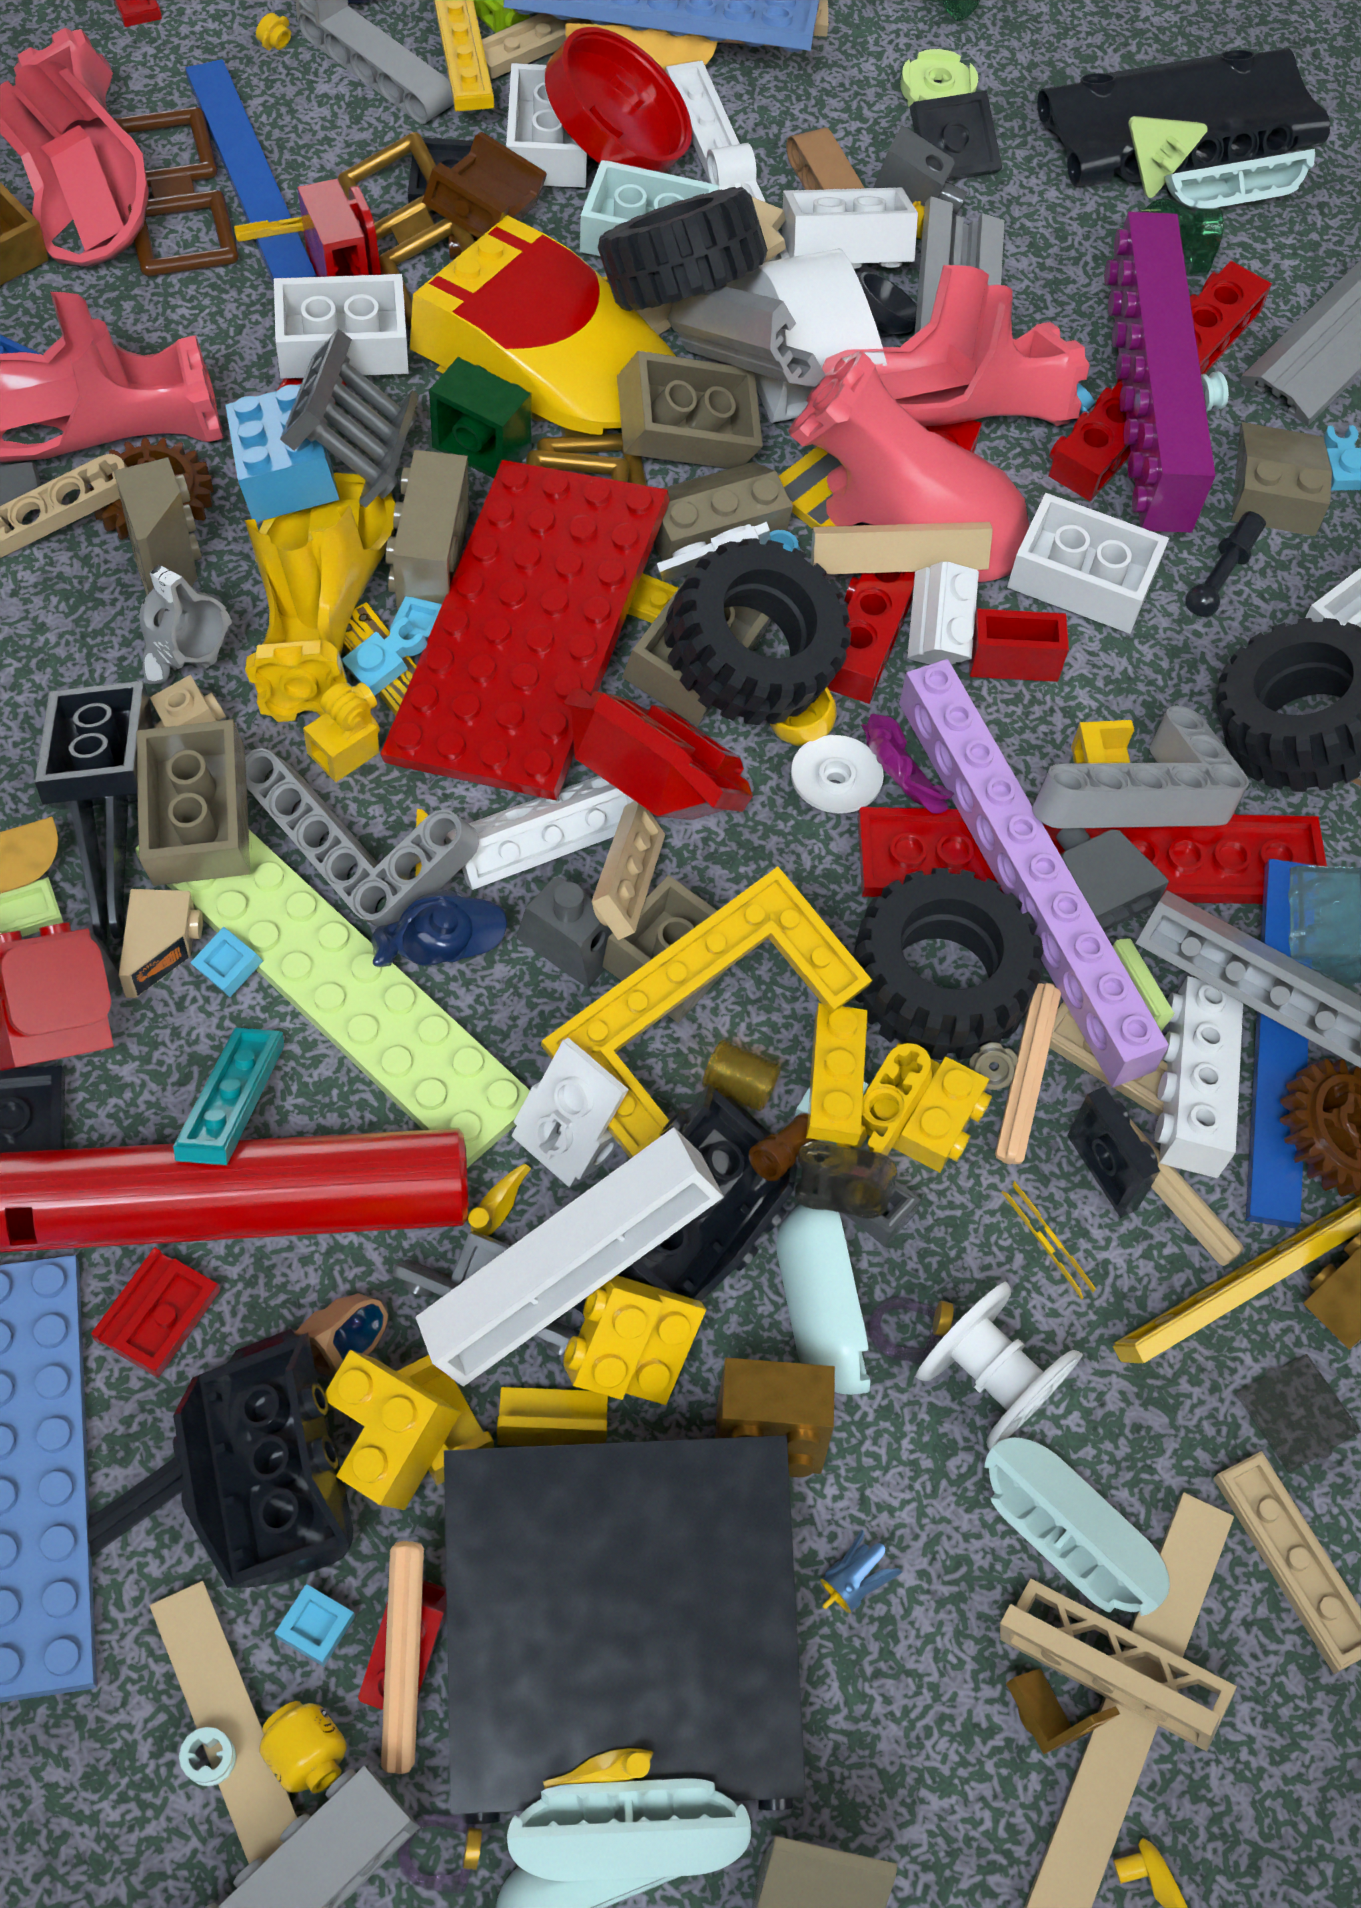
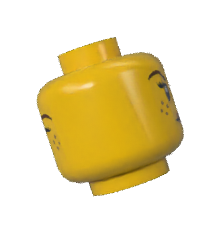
M294 1701L284 1705L267 1719L262 1728L264 1736L260 1742L259 1752L284 1790L299 1793L310 1789L315 1794L333 1784L341 1774L342 1770L338 1765L345 1756L347 1743L322 1706L313 1703L302 1705L300 1701Z

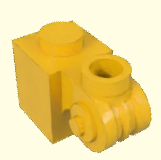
M346 682L332 686L320 701V707L326 713L303 728L307 754L335 782L380 753L378 742L380 728L375 718L371 715V709L377 706V700L370 688L362 682L356 686H351Z

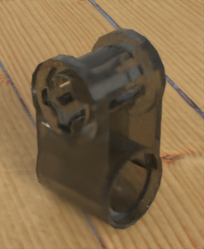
M824 1141L808 1142L801 1146L798 1153V1162L802 1166L801 1181L795 1186V1199L798 1203L810 1209L830 1210L873 1219L881 1216L887 1209L898 1176L897 1167L889 1157L879 1152H867L840 1147ZM821 1157L826 1158L824 1162H821ZM815 1188H818V1193H817V1194H814V1193H813V1191L815 1190Z

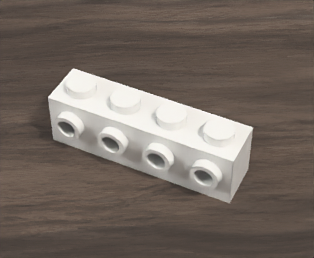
M1187 976L1178 993H1171L1167 999L1175 1014L1169 1021V1032L1165 1036L1169 1047L1162 1060L1167 1061V1071L1164 1072L1158 1088V1100L1163 1101L1164 1106L1163 1113L1160 1114L1156 1124L1154 1140L1161 1143L1160 1164L1218 1178L1236 1153L1243 1003L1201 979Z

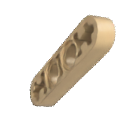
M115 454L100 456L1 505L0 558L120 499L114 470L127 467L123 460ZM112 473L113 479L109 481L108 475ZM91 484L94 490L91 491L87 485ZM74 489L80 490V495L76 501L68 505L61 504L62 498L67 492ZM33 509H40L41 512L36 521L28 525H22V519L27 512ZM11 523V525L14 527V530H12L8 526V524Z

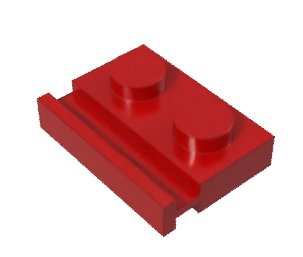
M154 1247L91 1332V1335L97 1343L106 1345L114 1353L159 1378L219 1294V1285L175 1258L172 1260L165 1256L161 1250Z

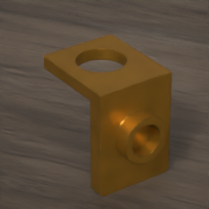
M1041 1669L1016 1676L1006 1682L1018 1706V1713L1022 1724L1034 1736L1043 1755L1073 1743L1120 1715L1115 1706L1091 1715L1072 1727Z

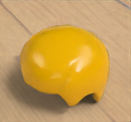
M826 687L806 711L796 717L789 716L785 722L770 724V726L781 740L794 746H802L809 741H815L823 736H827L834 727L837 714L835 700L828 687Z

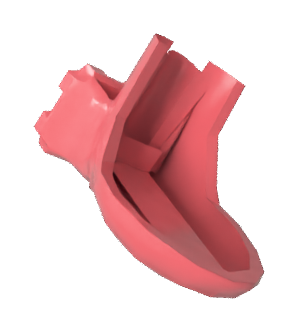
M63 28L52 35L53 42L45 49L36 50L30 47L17 55L19 62L14 67L16 73L15 85L12 86L8 80L0 85V134L21 156L34 191L32 215L40 223L46 251L59 264L95 266L116 258L133 243L144 226L149 190L143 153L132 137L109 114L106 106V94L113 75L109 62L102 54H98L82 29L71 31ZM129 204H131L132 209L130 214L128 211ZM72 220H74L84 247V252L81 254L54 246L52 240Z
M943 265L930 323L901 347L861 349L863 352L884 351L887 365H876L883 385L892 398L922 426L948 425L990 416H1025L1040 418L1053 423L1055 426L1068 424L1071 419L1079 418L1082 403L1077 396V384L1079 381L1087 379L1090 366L1085 357V347L1076 340L1064 341L1060 338V329L1051 322L1037 324L1021 337L1013 339L1011 321L1012 289L1004 285L989 286L987 285L989 274L972 266ZM860 349L845 350L826 358L822 367L824 373H828L833 368L839 370L846 363L842 358L853 355Z
M50 292L62 337L43 355L27 352L0 354L1 464L49 459L140 435L178 434L205 442L223 439L224 437L216 407L215 393L196 335L178 339L160 353L150 355L132 353L113 343L105 322L91 317L87 303L81 296L66 292ZM32 423L53 426L64 431L62 435L45 443L23 444L2 439V435L6 430Z
M861 349L850 356L839 370L833 368L826 373L821 382L811 390L806 399L808 405L794 420L788 432L802 447L811 444L818 446L837 458L841 463L827 476L828 486L833 492V496L826 501V511L831 521L836 526H853L860 522L871 525L990 522L993 531L989 569L977 570L979 571L978 582L992 581L1010 575L1018 550L1029 529L1025 498L1006 473L979 455L960 447L934 432H929L892 398L880 379L876 364Z

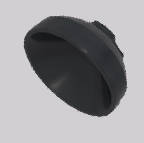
M863 272L859 277V282L869 304L878 334L886 337L889 334H903L912 331L916 324V303L901 288L888 279L873 272Z

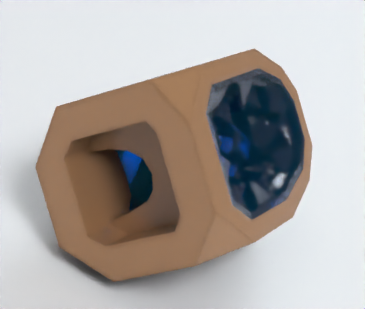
M357 1293L338 1298L327 1308L315 1311L294 1334L300 1336L308 1332L315 1370L321 1374L334 1377L349 1350L368 1355L375 1349L386 1329L388 1312L382 1300Z

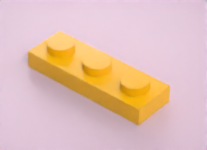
M818 1003L814 1023L806 1138L856 1146L861 1135L867 1010L842 1006L830 1014L822 1003Z

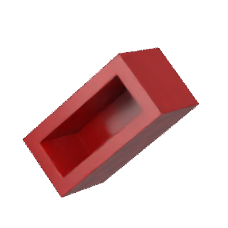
M977 608L972 637V659H969V676L1058 682L1069 651L1066 613Z

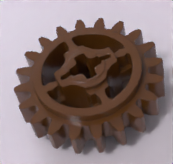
M147 437L142 439L141 446L134 447L128 441L125 442V452L121 454L118 451L109 450V454L119 456L127 467L169 458L174 475L183 474L187 484L190 501L183 503V505L189 504L194 519L205 521L204 508L212 507L211 493L214 490L207 463L199 462L197 451L194 450L185 454L182 442L177 443L172 448H168L166 438H161L157 445H150ZM112 473L108 475L109 481L113 479ZM120 499L94 511L96 520L102 519L106 531L116 528L120 540L129 536Z
M1324 1059L1296 1072L1297 1078L1286 1084L1291 1094L1281 1098L1280 1103L1290 1111V1114L1281 1117L1280 1122L1290 1127L1291 1134L1284 1141L1287 1144H1295L1298 1152L1293 1160L1295 1163L1302 1161L1307 1163L1309 1166L1307 1177L1309 1179L1319 1175L1322 1176L1323 1190L1327 1191L1337 1187L1341 1197L1354 1193L1357 1197L1361 1195V1068L1355 1066L1348 1069L1344 1059L1333 1063L1329 1059Z

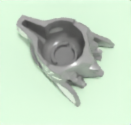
M158 565L150 571L154 588L144 599L139 613L140 626L145 640L143 673L145 682L148 684L165 683L169 677L170 667L176 671L182 668L185 662L191 663L198 669L201 667L208 668L210 665H213L217 661L218 652L225 633L229 631L228 626L232 624L230 616L225 610L226 607L221 602L206 593L197 592L182 576Z

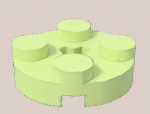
M929 49L919 52L917 59L911 63L910 59H908L902 70L900 87L903 96L908 100V107L916 101L976 92L978 74L975 67L970 63L968 68L960 62L961 56L952 51ZM934 80H941L942 83L934 82Z

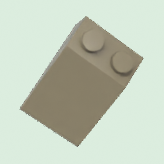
M1241 422L1231 521L1239 522L1245 512L1252 511L1264 518L1266 521L1265 527L1315 536L1330 505L1332 469L1324 437Z
M775 1836L759 1863L752 1908H886L896 1878L898 1864Z

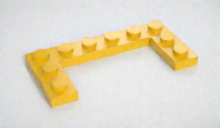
M778 866L542 1040V1048L553 1059L562 1041L570 1038L629 1089L607 1130L630 1159L661 1137L659 1133L668 1123L669 1119L616 1052L769 938L830 1014L841 1008L871 984L872 979Z

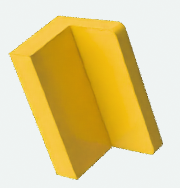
M501 1387L500 1409L497 1421L498 1445L533 1447L606 1443L608 1396L585 1390Z

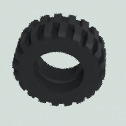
M730 187L725 190L720 189L706 194L703 193L636 216L604 232V235H601L597 247L615 302L626 311L659 307L663 304L681 301L684 298L696 296L710 289L726 285L728 282L737 280L745 276L746 273L753 272L760 265H763L768 251L752 196L743 187Z
M757 538L742 539L739 545L735 541H729L719 545L716 551L707 552L698 561L695 568H692L675 595V599L670 605L666 616L668 626L664 630L665 645L667 648H672L668 659L674 671L680 669L682 676L679 681L688 692L693 689L700 696L697 701L709 709L712 705L721 710L720 716L732 721L737 716L743 717L744 723L751 725H760L765 718L769 724L785 722L789 716L796 717L806 711L842 668L847 658L846 649L850 646L851 641L850 628L845 627L850 621L846 604L840 605L838 601L842 594L835 582L830 584L824 576L827 572L818 563L813 566L804 558L807 554L796 548L792 552L783 549L784 543L768 540L765 545L760 544V540ZM733 606L748 607L768 616L783 632L788 642L790 657L770 658L749 650L731 632L725 619L724 608Z
M1311 618L1298 619L1297 624L1286 626L1285 622L1272 627V632L1265 635L1260 632L1248 641L1249 646L1247 648L1240 647L1230 658L1231 664H1226L1219 677L1220 684L1216 688L1217 710L1230 755L1240 768L1244 769L1246 775L1258 782L1264 778L1265 785L1282 790L1283 786H1289L1293 792H1307L1309 787H1319V790L1322 791L1333 788V783L1344 780L1347 784L1357 779L1361 771V627L1347 622L1345 626L1340 625L1337 619L1323 618L1322 622H1313ZM1327 694L1341 697L1333 705L1310 714L1288 715L1277 712L1287 703L1304 696Z
M933 868L931 875L925 876L923 871H916L906 874L903 885L899 880H896L884 887L881 896L874 897L866 909L865 917L861 920L853 952L854 959L872 979L871 984L854 997L857 1002H864L862 1009L867 1010V1022L871 1025L878 1022L881 1025L879 1034L890 1043L896 1038L904 1044H917L927 1052H930V1059L943 1060L948 1053H955L958 1060L971 1058L978 1047L981 1048L982 1045L989 1042L1000 1043L1001 1038H1010L1018 1029L1021 1019L1025 1018L1043 969V963L1041 962L1044 952L1042 939L1038 935H1034L1037 925L1029 912L1021 913L1020 910L1023 903L1011 892L1007 896L1002 893L999 883L990 878H987L986 882L974 878L975 872L962 869L960 874L949 873V868ZM927 939H944L958 943L969 949L979 958L986 969L989 979L977 986L965 989H949L934 985L924 980L910 967L904 957L903 950L916 942Z

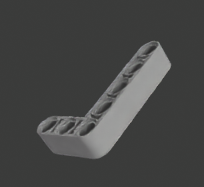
M295 0L298 25L308 41L420 124L427 123L453 105L448 79L350 8L348 0Z
M1176 705L1167 709L1150 744V752L1158 763L1055 764L1048 770L1033 804L1032 811L1039 821L1054 828L1225 825L1231 820L1249 785V780L1206 721L1192 709Z
M254 749L245 755L247 789L352 911L361 919L376 927L399 921L409 905L420 896L440 890L477 852L479 836L475 828L452 811L442 809L428 815L378 864L292 765L268 749ZM273 769L272 776L264 782L267 773ZM301 800L299 809L292 814L293 806ZM456 829L457 832L454 840L444 846L445 836L451 830ZM329 831L328 840L319 847L321 837ZM421 862L422 866L419 874L410 879L411 869L414 865ZM357 863L358 867L356 873L352 878L347 880V874L349 869L351 868V866ZM386 896L387 900L384 908L375 913L377 902L380 898Z

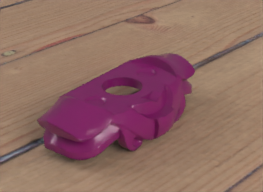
M871 714L868 718V723L861 724V727L865 733L867 745L872 753L876 755L877 762L882 764L884 771L893 778L911 800L923 805L932 813L938 814L946 811L948 804L945 800L952 798L954 793L942 785L933 786L905 751L907 741L896 720L888 716Z

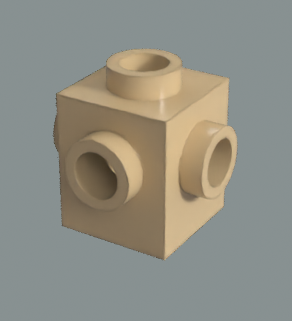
M191 674L150 697L161 718V721L154 724L155 728L220 721L226 717L213 693L211 692L204 696Z

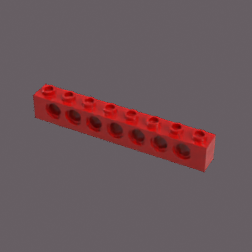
M1230 261L1219 273L1212 272L1198 296L1196 294L1190 296L1201 374H1206L1261 313L1272 285L1269 281L1233 261ZM1118 379L1112 389L1106 387L1102 391L1094 409L1090 413L1084 411L1079 416L1072 429V433L1067 438L1061 436L1054 444L1049 455L1053 462L1048 477L1090 502L1129 460L1131 453L1130 445H1125L1124 426L1127 416L1126 412H1121L1120 393L1123 387L1122 379Z
M971 420L948 425L924 427L929 432H934L975 453L982 423ZM915 572L862 573L860 579L852 577L844 602L849 603L847 609L850 621L845 627H849L851 631L850 646L846 649L847 658L842 668L827 686L829 691L870 704L912 604Z

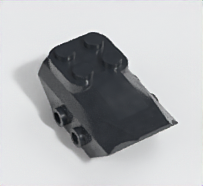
M710 1083L685 1114L680 1111L673 1116L663 1127L659 1135L662 1136L675 1127L702 1154L724 1198L617 1275L698 1301H702L732 1271L744 1269L756 1256L759 1247L755 1245V1242L763 1232L768 1233L773 1230L787 1212L783 1204L794 1191L798 1166L794 1163L776 1181H768L762 1178L750 1163L749 1151L756 1143L764 1140L771 1133L731 1096L724 1097Z
M292 1329L235 1350L233 1356L225 1365L191 1379L173 1415L176 1436L173 1439V1450L182 1468L185 1487L181 1494L182 1506L227 1588H250L282 1583L316 1571L341 1560L350 1550L353 1541V1524L345 1482L336 1477L340 1470L338 1454L333 1441L328 1437L324 1415L328 1413V1402L322 1387L317 1381L308 1332L296 1336Z

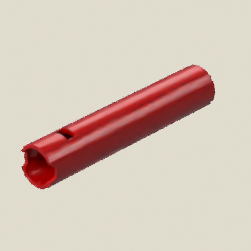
M459 1128L239 1140L227 1165L175 1161L174 1144L0 1153V1253L463 1226L468 1220L467 1156L464 1134Z

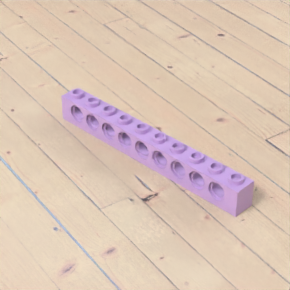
M948 659L906 672L899 705L945 788L954 793L952 800L996 880L1001 885L1004 894L1007 896L1010 892L1013 893L1023 903L1020 910L1021 913L1029 912L1037 925L1034 935H1038L1042 939L1044 952L1041 961L1056 988L1060 990L1061 997L1111 1087L1119 1086L1155 1072L1169 1044L1042 822L1034 815L1030 801Z

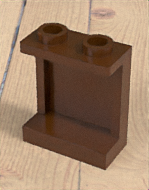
M479 132L474 137L469 154L450 169L440 162L432 169L422 203L472 235L480 238L505 216L508 215L519 221L537 204L547 173L487 134Z

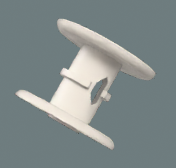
M1006 1281L986 1294L950 1329L927 1356L915 1376L919 1380L929 1381L956 1361L976 1380L974 1388L979 1393L986 1389L1007 1410L987 1437L986 1443L989 1450L1001 1440L1009 1438L1048 1399L1077 1365L1083 1355L1079 1351L1071 1350L1043 1372L1022 1352L1025 1345L1019 1339L1012 1342L992 1322L1003 1309L1011 1295V1288Z

